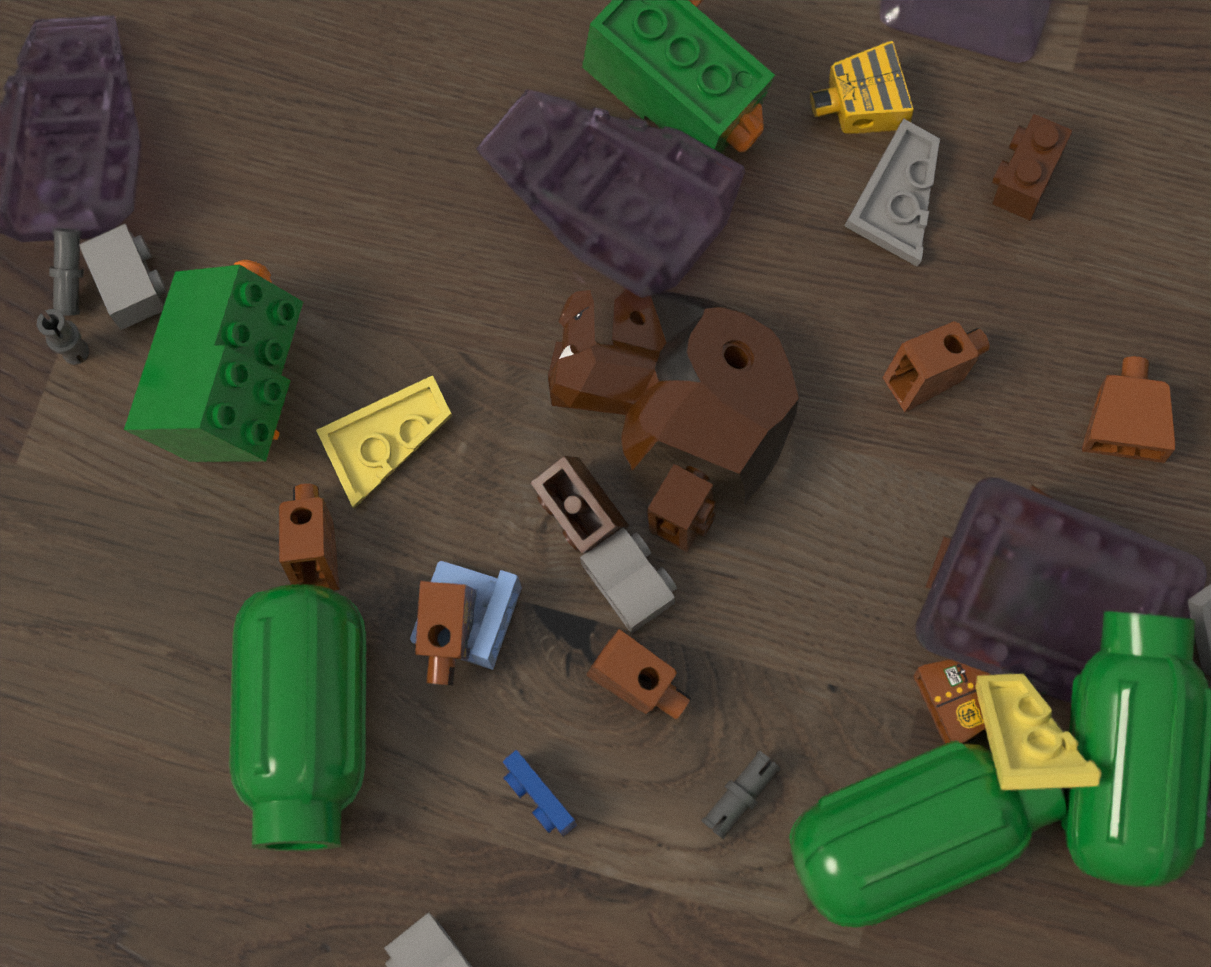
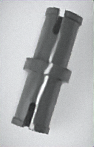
M69 228L53 229L54 266L49 267V276L54 277L52 309L58 310L63 315L80 314L79 278L84 277V268L80 267L79 244L81 230Z
M45 310L50 317L49 320L41 313L37 319V328L46 336V342L50 349L55 353L61 354L64 360L72 365L81 363L76 357L77 355L86 360L89 355V347L81 339L78 327L74 323L65 320L63 314L58 310Z
M759 750L734 782L732 780L728 781L724 786L727 791L706 817H703L701 820L723 840L748 808L753 810L758 804L755 800L775 774L781 770L775 762L769 761L770 758Z

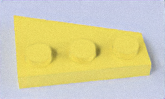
M432 375L316 431L347 497L355 509L451 418L452 414Z
M1024 674L977 676L976 692L1001 790L1099 785L1101 774L1099 769L1092 761L1086 762L1077 751V741L1069 731L1062 732L1051 718L1052 709Z

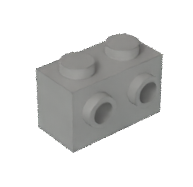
M124 224L79 244L107 311L120 330L163 311L165 304L161 295L166 293L167 289L157 269L151 272L145 260L152 258L142 235L134 237L127 225Z

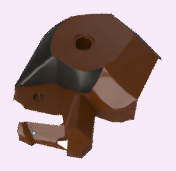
M649 285L646 290L625 288L623 293L615 298L612 332L613 345L600 344L595 341L594 300L591 290L573 293L565 302L558 321L564 327L562 353L551 369V392L570 407L626 413L621 440L624 455L630 463L632 471L654 444L660 441L740 474L745 490V505L769 476L777 463L797 412L799 397L792 369L780 339L770 328L743 312L706 298L664 291Z

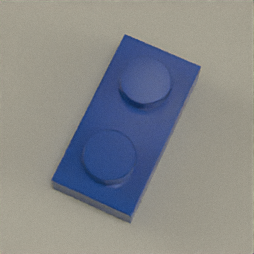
M517 750L502 761L509 771L503 778L519 798L523 797L526 793L538 806L532 811V814L548 833L556 828L564 837L577 826L572 816Z

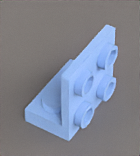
M439 561L431 582L464 584L476 589L473 626L467 647L470 648L468 660L464 661L493 670L522 589L519 578L515 574L500 570L498 578L451 563ZM417 621L410 637L414 645H416ZM448 628L443 629L438 636V642L441 646L447 645L450 641Z

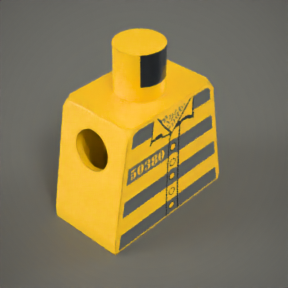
M893 41L883 43L834 63L830 70V88L810 93L814 116L818 117L837 112L841 129L846 134L896 131L903 119L911 122L914 111Z

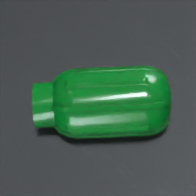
M308 584L272 587L266 591L256 592L248 598L235 617L232 637L229 746L231 783L239 799L253 811L252 848L269 851H316L338 848L341 846V810L354 801L362 786L365 771L366 631L364 620L356 605L347 597L338 594L330 588Z
M1104 611L1101 651L1088 660L1080 675L1076 676L1073 681L1069 732L1077 741V751L1086 762L1092 761L1101 774L1098 786L1064 787L1063 797L1067 813L1061 822L1065 830L1067 848L1071 853L1073 862L1083 873L1094 878L1131 887L1165 886L1184 875L1194 863L1197 849L1204 845L1211 770V688H1209L1203 671L1193 661L1196 623L1194 619Z
M954 740L821 797L817 803L805 810L795 821L789 835L796 873L806 895L816 910L830 922L842 927L858 928L881 923L1006 868L1008 864L1019 858L1028 847L1033 831L1065 818L1067 811L1061 788L1001 790L992 751L980 745L962 744Z

